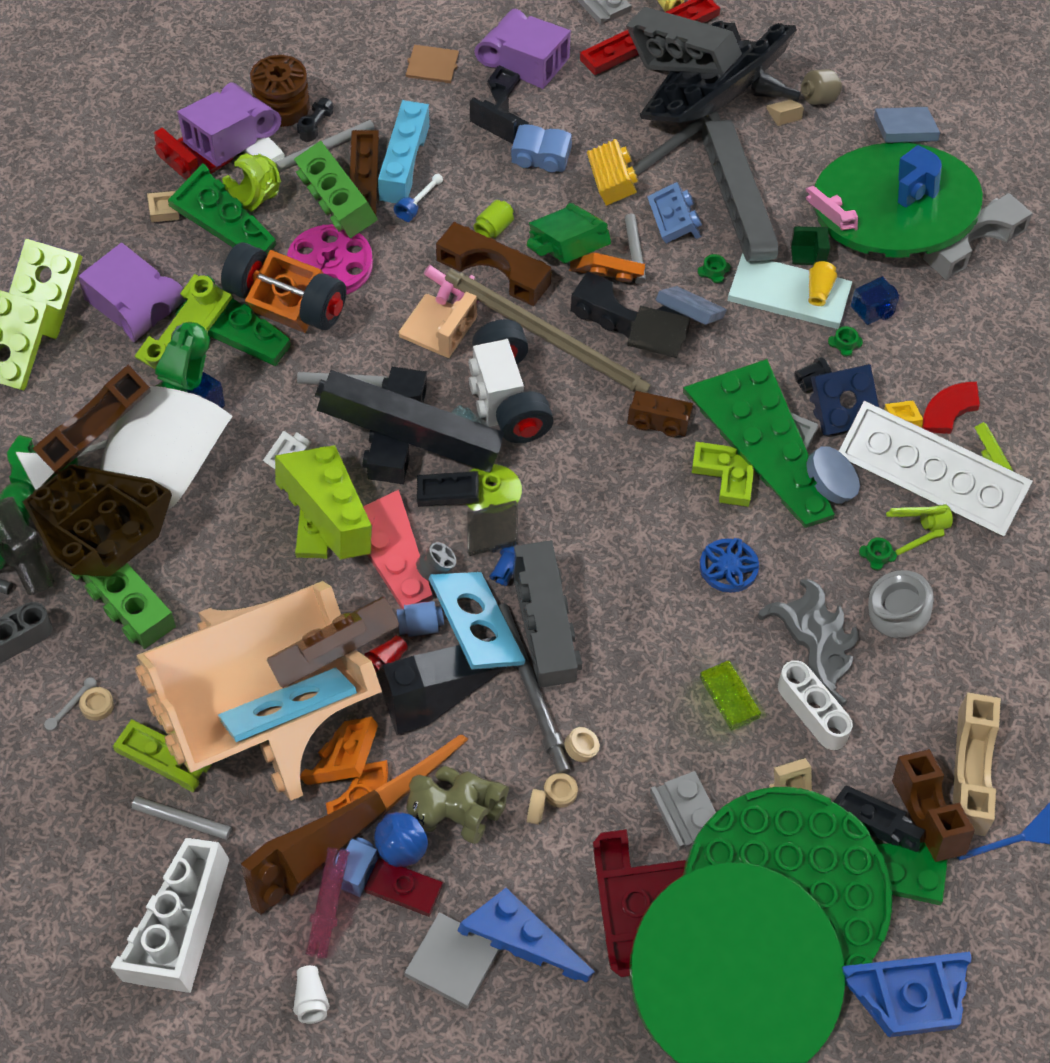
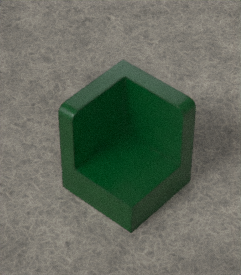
M796 226L793 228L790 242L793 265H814V263L819 261L827 262L830 251L828 227Z

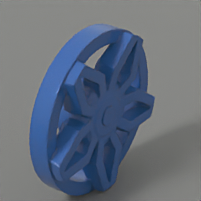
M738 538L720 539L708 544L702 552L700 559L702 577L711 587L722 592L732 593L745 590L753 584L759 570V560L756 553L750 546ZM726 546H727V548H726V553H725L724 550H723L722 548H720V547H726ZM733 547L738 548L736 554L731 553ZM712 551L715 552V553H717V554H719L720 556H719V557L715 556V555L712 553ZM742 551L745 552L748 556L741 557ZM707 557L713 563L708 569L705 566ZM742 563H749V564H751V565H746V566H745V565H742ZM753 571L751 576L743 582V573ZM726 577L730 585L718 582L716 579ZM733 577H738V583Z

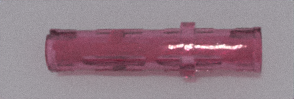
M327 848L328 852L315 913H311L309 920L312 922L307 949L305 950L306 955L314 956L319 942L317 958H328L332 929L338 923V918L335 915L347 860L350 855V851L344 849L339 851L336 863L338 848Z

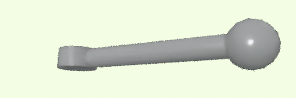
M88 677L85 679L84 686L54 718H49L45 721L44 726L47 731H55L58 728V723L80 700L82 694L88 689L97 686V681L94 678Z

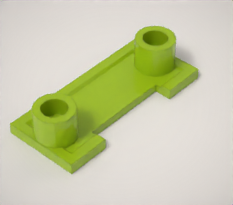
M194 274L180 293L182 297L187 299V302L160 339L155 340L149 336L134 357L155 369L168 343L171 341V334L177 326L186 322H196L208 332L233 298L232 295L215 286L208 276Z

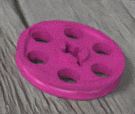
M333 224L320 225L304 231L291 243L287 253L288 257L319 268L324 274L343 281L346 285V295L359 289L368 280L373 268L372 250L365 237L358 233L350 239L344 230L338 232ZM327 236H335L337 238L332 243L323 241ZM351 246L362 248L357 253H351L347 249ZM303 247H309L313 249V251L309 254H301L298 252V250H300ZM354 267L362 270L357 275H351L347 271Z

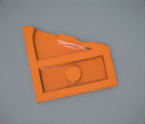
M593 252L570 261L569 271L581 273L589 271L598 276H613L618 281L632 282L633 278L644 276L645 264Z
M371 716L344 721L334 733L333 738L318 752L322 759L314 769L309 770L305 768L302 771L300 778L307 785L361 776L378 728L374 718Z

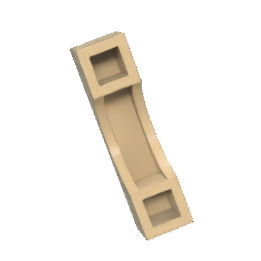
M967 692L958 710L952 804L960 802L975 829L974 835L985 836L995 820L996 789L992 787L991 766L995 740L999 730L1001 698Z

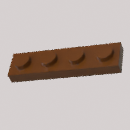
M352 130L350 179L367 200L377 217L379 130Z

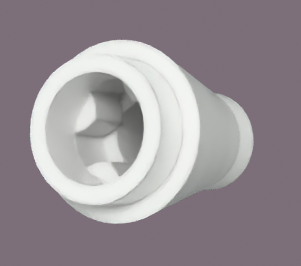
M311 965L303 966L296 972L297 984L293 1012L298 1015L300 1022L312 1024L320 1022L327 1017V1010L330 1005L319 978L318 968Z

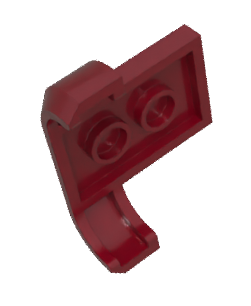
M627 829L602 832L593 842L610 969L620 977L630 976V955L637 928L643 915L662 891L683 876L686 860L631 867Z

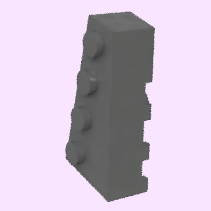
M645 6L626 25L645 68L649 70L724 74L742 55L733 31Z
M553 541L514 546L513 579L538 686L542 688L576 682L577 671L582 670V661L579 650L574 651L575 631L573 624L568 621V602L566 595H563L561 573L557 566Z

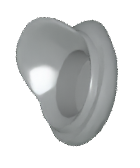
M909 570L893 571L879 578L873 585L868 600L869 617L872 625L881 634L892 638H906L922 631L928 624L933 609L934 596L930 583L919 573Z

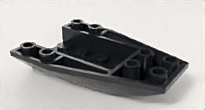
M723 21L712 23V26L733 31L742 55L724 74L670 71L640 113L641 119L682 123L702 118L724 107L743 93L785 52L797 31L796 26L777 23L769 27L768 31L759 40L749 41L741 40L735 23Z

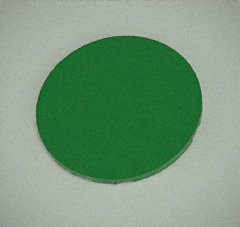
M881 143L858 148L840 156L822 171L814 186L828 198L838 195L842 200L841 208L843 210H855L858 215V230L855 231L852 228L841 231L840 227L814 206L813 210H815L818 217L817 221L821 227H828V234L839 243L866 254L872 251L884 253L885 257L904 258L910 257L912 253L925 252L926 254H931L943 250L964 238L978 221L982 210L983 193L975 173L964 162L947 152L913 143ZM919 145L936 154L941 160L940 189L934 199L924 194L921 199L916 200L906 208L898 204L900 158Z
M770 787L746 793L718 810L701 828L689 850L683 875L708 865L739 862L774 870L800 885L813 897L829 918L840 943L844 966L872 963L873 958L886 938L890 925L892 888L882 852H879L869 835L870 832L856 816L832 802L830 798L819 793L794 787Z
M730 862L708 865L685 874L670 884L650 904L637 928L630 955V985L638 1015L652 1040L675 1063H807L820 1050L833 1031L840 1014L845 990V975L842 969L844 960L840 943L829 918L820 905L808 892L788 877L766 867L750 863Z

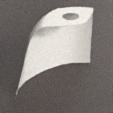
M149 386L151 392L111 426L100 469L152 479L171 491L172 497L168 507L170 509L185 493L222 431L232 418V415L215 403L198 395L171 388Z

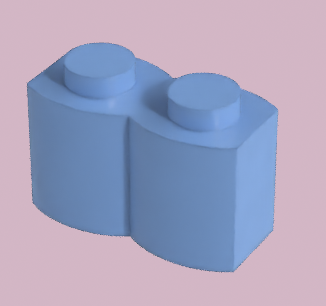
M519 125L511 149L512 163L522 168L539 167L547 172H564L572 148V134L559 129L544 130L534 125Z

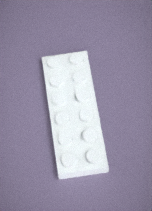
M866 401L863 402L839 450L850 462L938 505L947 504L951 511L1002 536L1006 535L1033 482L1020 474Z

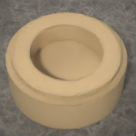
M93 687L82 694L79 700V707L87 719L98 721L111 714L114 708V700L107 689Z
M584 727L573 729L564 742L568 755L578 762L590 761L598 753L600 747L597 736L591 730Z
M565 773L551 775L544 785V791L547 793L546 801L557 808H565L574 803L578 792V786L574 778Z
M533 789L527 823L537 825L541 823L547 794L545 791Z

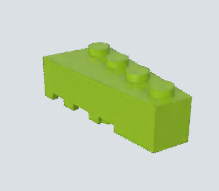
M332 445L275 455V484L281 490L284 489L288 493V499L294 506L298 505L304 512V518L310 525L314 524L318 528L320 537L341 560L371 554L372 525L336 446Z

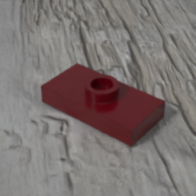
M378 858L364 889L365 893L430 917L443 887V882L401 866L389 865L385 860Z

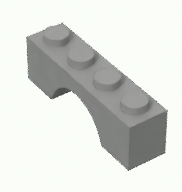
M1010 193L1000 199L995 198L987 207L981 210L976 225L964 238L943 250L931 254L925 253L923 260L947 280L967 267L972 253L969 242L977 238L991 237L1007 243L1027 230L1033 213Z

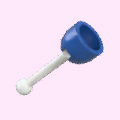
M435 174L432 177V181L414 199L404 197L394 205L396 216L406 222H410L418 213L417 203L435 185H440L443 182V177L440 174Z

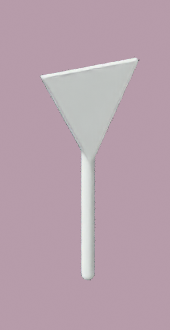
M107 440L89 446L79 456L104 448ZM16 452L35 490L42 487L55 473L37 453Z

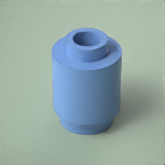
M434 601L404 605L403 609H396L400 635L408 634V637L439 633L438 626L444 625L442 607H435Z

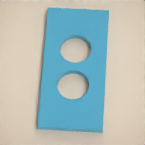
M482 572L430 574L429 581L471 669L524 665L525 659ZM460 598H471L481 605L483 612L479 614L467 613L459 607L457 600ZM477 624L487 626L494 632L496 639L490 642L482 641L472 634L470 627Z
M335 667L220 713L218 717L235 742H238L354 695L357 691L355 686ZM308 692H318L314 697L304 701H292L294 698L301 694ZM275 706L282 707L273 714L256 716L264 709Z

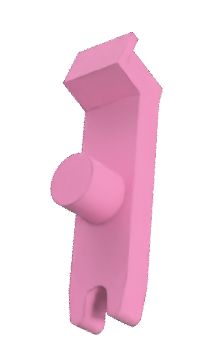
M814 186L806 188V191L810 194L806 197V200L840 227L841 231L852 228L855 231L858 230V215L856 211L843 210L841 208L843 203L838 195L828 198Z

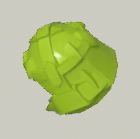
M248 153L240 155L234 162V165L242 168L244 178L240 184L229 175L222 178L227 192L233 198L236 197L243 204L244 209H248L251 212L267 199L277 196L280 182H282L277 164L259 153L258 155Z

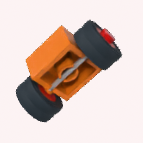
M238 243L229 252L222 268L221 285L225 291L244 298L245 302L256 314L303 333H306L309 325L321 330L330 329L338 320L344 307L346 285L343 281L324 274L319 268L270 250L267 255L264 250L248 243Z

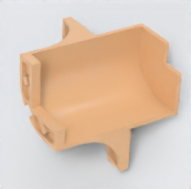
M324 581L281 598L247 608L235 610L208 608L198 612L202 621L197 624L198 631L136 655L140 666L135 667L137 677L141 685L145 686L147 693H151V696L146 698L153 717L156 716L159 724L163 725L165 732L168 734L164 739L171 756L174 755L178 765L184 763L190 772H194L260 744L266 762H272L275 773L271 774V779L278 793L283 792L290 801L303 796L300 782L301 760L310 737L320 724L335 712L382 692L372 661L355 649L290 685L336 667L355 686L356 694L238 742H235L220 722L218 714L283 689L274 676L267 658L302 640V637L314 629H322L332 624V621L341 615L333 589ZM308 692L301 694L294 698L292 701H304L314 697L318 692ZM275 706L264 709L256 716L273 714L282 707Z

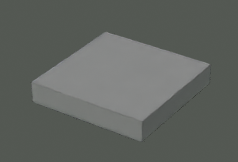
M439 912L407 967L405 977L468 1009L500 950L490 946L491 940L471 932L468 933V936L460 934L457 931L460 922Z

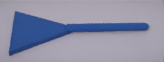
M1050 802L1021 834L968 850L966 855L958 856L957 859L963 860L1020 841L1050 844Z

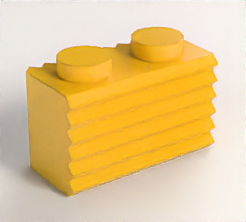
M613 139L612 142L608 141L607 144L603 143L602 146L587 151L599 194L606 206L637 193L634 183L638 182V178L632 166L628 167V163L632 162L626 146L621 148L618 140Z

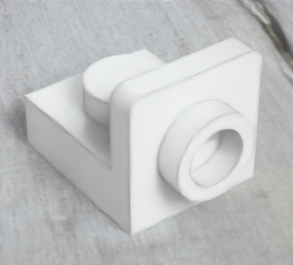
M283 431L263 461L275 469V455L311 449L309 448L311 441L298 432L292 436Z

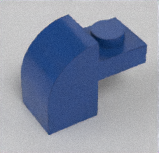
M917 145L900 158L898 204L907 208L916 200L921 199L924 194L933 199L937 196L940 189L942 164L936 154Z

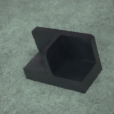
M475 97L470 100V122L512 144L518 126L529 125V122L509 112V99L507 97H503L496 105L487 100L482 102Z

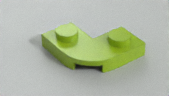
M696 442L691 473L722 477L719 503L749 507L753 482V466L736 454V448Z

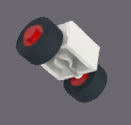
M509 319L495 320L485 324L473 336V358L469 359V368L472 377H469V385L472 395L477 394L479 398L476 401L478 415L480 418L485 417L489 427L499 425L500 431L505 432L504 439L509 442L527 443L544 436L552 428L554 420L548 400L543 394L533 391L524 392V385L517 364L528 353V342L523 328L518 322Z

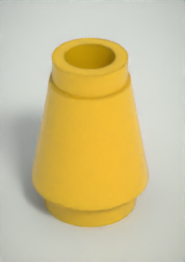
M819 261L810 268L808 299L810 304L814 306L825 305L837 279L836 267L833 264Z

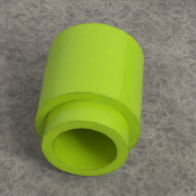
M494 200L476 218V223L473 225L475 232L488 238H497L514 221L513 208L505 201Z

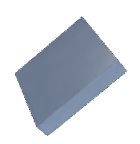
M928 107L875 109L874 118L886 143L939 141L940 131Z
M678 286L659 290L656 297L658 303L705 325L723 319L727 309Z

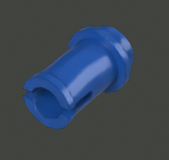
M508 544L500 550L501 557L489 576L491 580L497 577L495 582L503 586L508 585L513 574L515 546L513 544Z

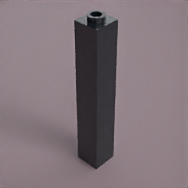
M330 370L326 381L320 380L315 393V397L320 398L316 411L489 473L498 456L505 433L334 370Z

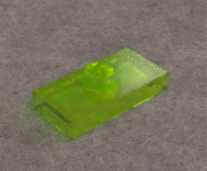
M730 660L700 673L701 681L730 730L760 718L761 712Z

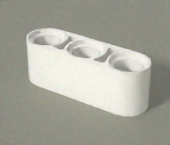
M801 661L787 662L783 666L778 682V691L825 748L830 750L843 748L853 727L850 716L805 663ZM788 679H796L800 683L795 684L790 682ZM808 703H815L820 708H813ZM829 728H836L841 733H833L829 730Z

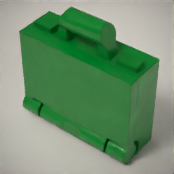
M569 203L561 210L529 222L530 238L527 241V248L540 256L549 253L564 264L611 244L607 223L574 203Z

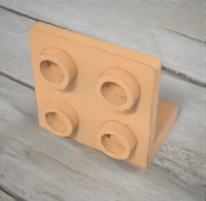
M466 292L460 301H456L454 304L446 302V304L441 305L436 302V297L425 294L399 330V337L450 358L477 318V296Z

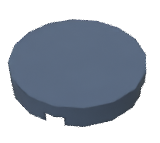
M821 446L808 456L806 462L807 473L810 479L814 477L817 482L815 485L817 491L826 499L837 504H843L845 501L848 502L858 495L860 489L859 477L853 465L842 453L834 448Z

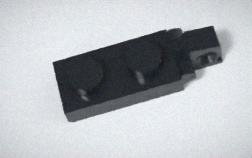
M847 785L844 786L833 801L847 812L850 811L868 829L870 835L895 846L901 845L915 852H918L924 844L926 830L912 824L913 821L906 817L907 812Z

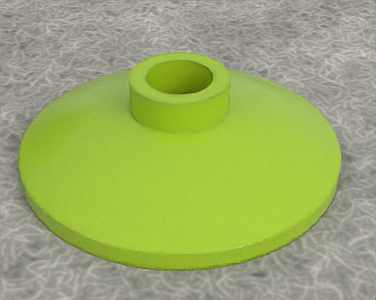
M498 464L493 465L490 473L478 468L471 470L478 471L479 503L466 504L470 509L483 515L493 516L506 513L517 505L521 498L522 485L518 476L512 470ZM494 482L496 485L488 486L487 483Z

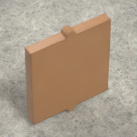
M414 45L411 58L407 59L409 65L406 77L451 83L454 70L458 69L456 63L459 51Z

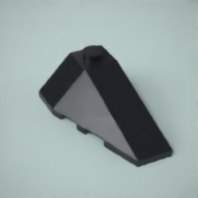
M496 636L481 640L487 642L494 641ZM456 645L384 664L376 672L396 735H400L428 726L507 667L471 669L461 646Z

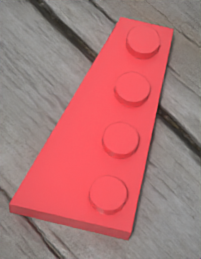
M399 489L363 506L372 525L371 554H367L400 607L403 609L404 605L433 600L429 582L421 576L416 566L420 554Z

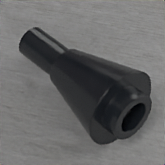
M764 72L751 86V89L755 90L754 96L784 97L798 102L801 91L786 87L785 84L767 72Z

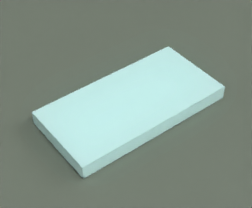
M742 253L727 301L839 329L852 281L837 277L825 305L814 306L808 301L809 270L770 260L747 262Z

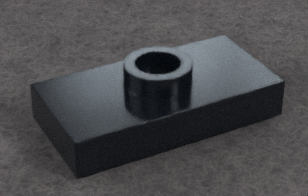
M478 471L417 475L418 507L479 503Z

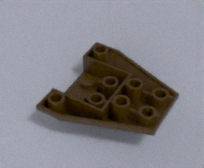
M70 464L42 487L36 489L33 494L22 502L55 563L73 575L110 577L159 537L172 494L170 490L152 479Z

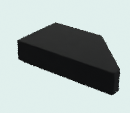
M500 65L497 66L487 81L496 104L503 97L508 98L520 81L518 73Z

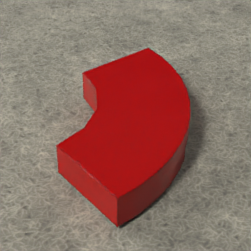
M977 381L954 384L937 393L925 409L922 428L931 433L951 434L957 417L966 412L978 411L980 402Z

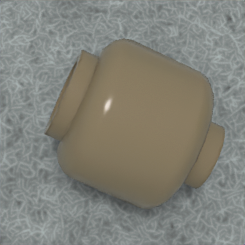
M831 69L811 70L805 75L801 84V93L807 103L811 105L833 103L840 95L842 89L841 79Z

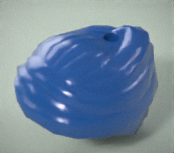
M401 812L386 814L375 828L374 842L376 849L389 865L407 867L416 864L424 856L428 847L427 836L419 821L412 815Z

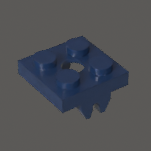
M871 364L811 377L814 393L810 396V402L815 404L813 413L816 419L820 421L823 435L850 430L864 401L879 407ZM845 391L853 392L856 397L855 405L849 409L844 408L840 403V397Z

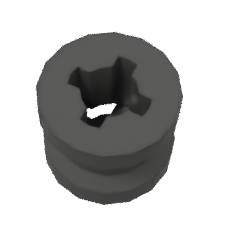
M435 542L429 546L426 553L417 559L416 566L421 576L429 581L430 574H446V572L450 571L456 564V557L448 546Z

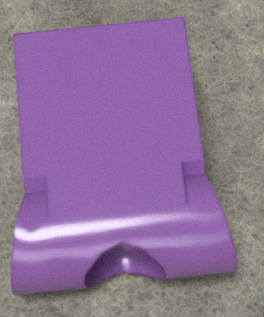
M515 8L511 9L498 23V26L483 38L475 47L474 52L478 61L483 65L494 68L500 65L518 73L521 80L543 89L570 57L571 30L532 16L527 18L524 13Z
M234 82L227 84L221 93L215 92L177 111L183 142L217 167L255 144L257 138L270 137L281 125V117L278 112L253 97Z
M122 242L79 275L84 300L117 325L122 326L124 332L133 343L152 329L158 321L168 316L187 300L181 296L180 293L184 288L178 282L165 276L161 277L156 269Z

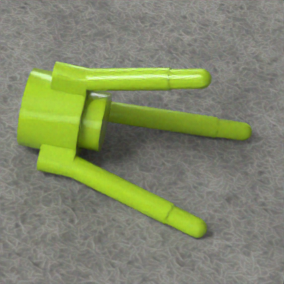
M947 504L932 507L891 508L890 511L886 512L887 517L920 516L923 528L931 531L895 550L897 555L909 551L933 538L943 537L945 535L944 529L951 528L953 523L952 512Z

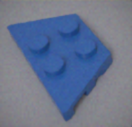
M970 952L842 967L845 975V984L888 1037L952 1030L961 1024L963 1013L961 1002L966 994L967 982H965L967 966L971 963Z

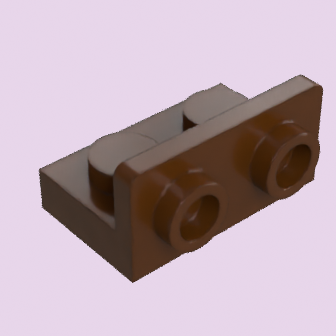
M635 391L632 404L629 407L627 424L633 425L639 430L652 429L661 431L671 437L678 435L686 437L693 403Z

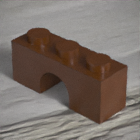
M928 749L899 756L892 782L915 825L926 830L924 842L934 861L938 862L966 855L975 829L960 802L946 805L942 793L944 774L932 752Z

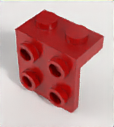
M163 127L154 132L156 142L154 148L156 153L185 180L202 163L206 165L210 174L233 160L232 157L217 167L183 142V137L177 140Z

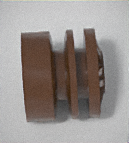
M271 55L259 60L250 72L253 97L259 99L280 114V127L298 123L299 119L307 116L310 110L305 66L301 61L287 55Z

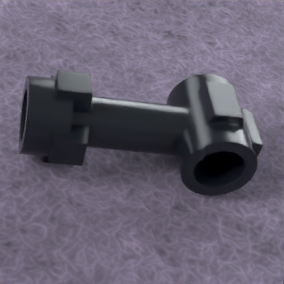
M320 98L318 102H314L312 105L313 114L299 119L297 132L300 134L302 141L311 142L318 136L317 125L325 116L330 117L333 114L334 106L329 99Z

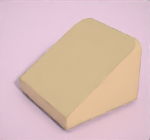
M789 99L767 105L766 107L777 126L802 120L804 107L796 101Z

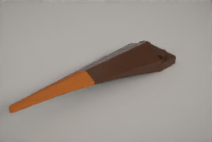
M458 735L439 750L374 791L320 819L266 842L241 863L251 907L262 915L271 906L278 904L286 893L293 896L335 859L340 849H346L351 839L355 840L407 795L410 792L409 783L414 776H428L463 745L468 738Z

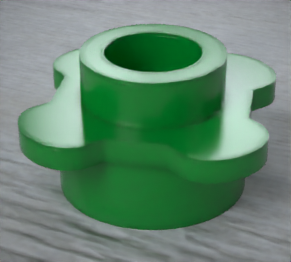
M711 254L704 259L703 266L698 268L697 273L701 277L712 279L714 283H721L724 279V274L730 271L731 266L722 256Z
M844 326L836 331L835 336L829 337L828 344L831 347L837 348L841 355L851 356L855 348L862 346L863 340L854 328Z
M880 537L871 539L867 546L863 545L859 549V555L866 558L870 563V567L877 571L881 570L884 564L894 562L897 558V554L892 550L890 542ZM875 552H879L881 555L877 556Z

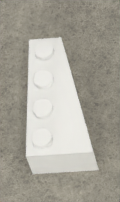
M191 838L184 840L163 876L165 881L156 896L152 895L146 906L147 912L137 928H133L127 938L129 943L121 957L117 956L111 966V969L123 982L191 993L229 862V858L219 842Z

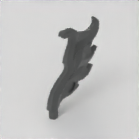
M800 579V585L806 589V593L802 598L787 604L781 602L768 604L759 611L758 618L764 620L770 615H775L784 622L797 645H803L808 649L807 666L837 702L844 707L847 700L836 692L835 684L849 671L854 657L845 654L850 652L858 641L857 629L852 627L851 634H845L843 630L844 613L840 605L837 606L836 613L829 612L825 605V594L821 586L812 580Z

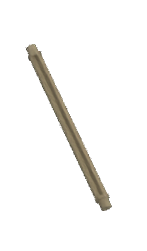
M453 269L447 272L445 280L453 284L454 288L464 293L468 292L476 295L477 300L510 320L518 322L525 329L544 338L549 343L597 371L606 374L609 378L627 387L632 392L640 391L647 393L650 389L651 384L642 380L640 375L611 361L606 356L471 279L466 274L458 273Z

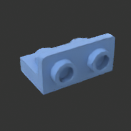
M678 182L647 196L661 237L665 243L689 232H692L696 239L701 237L698 229L702 225L697 212L695 210L692 211L690 207L694 205L693 199L688 190L683 191Z

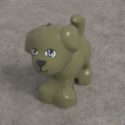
M447 766L439 768L435 777L437 780L448 781L452 785L449 790L439 787L433 782L431 777L423 775L414 776L409 783L410 794L406 809L408 814L416 818L427 832H433L437 825L447 817L463 826L461 835L464 840L477 844L481 840L486 828L485 825L481 824L484 816L486 815L488 819L497 821L505 809L509 787L500 782L482 779L469 771L460 774L455 769Z

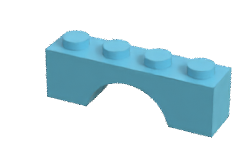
M402 100L378 178L379 201L397 203L402 198L409 197L413 183L417 151L420 145L424 146L430 126L429 104Z

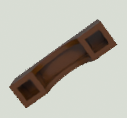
M453 222L436 243V261L459 272L473 266L484 265L494 267L503 272L508 278L509 295L533 307L551 285V266L543 261L533 259L517 249L505 246L493 238L477 233L467 226Z
M128 364L108 381L99 393L79 412L62 425L56 427L32 449L58 474L151 392L150 387Z

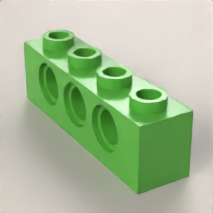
M319 141L294 158L300 168L295 172L304 185L310 183L307 189L316 201L321 198L318 204L327 216L333 215L330 217V220L338 232L344 230L351 239L378 220L367 200L322 141Z
M128 563L110 577L71 574L76 580L82 578L85 581L86 585L84 587L94 601L100 599L105 604L103 609L111 621L119 620L124 626L122 631L132 644L137 641L146 649L176 628L172 612ZM123 589L118 593H113L116 590ZM142 610V611H141L140 613H138V614H131V613H133L134 611Z

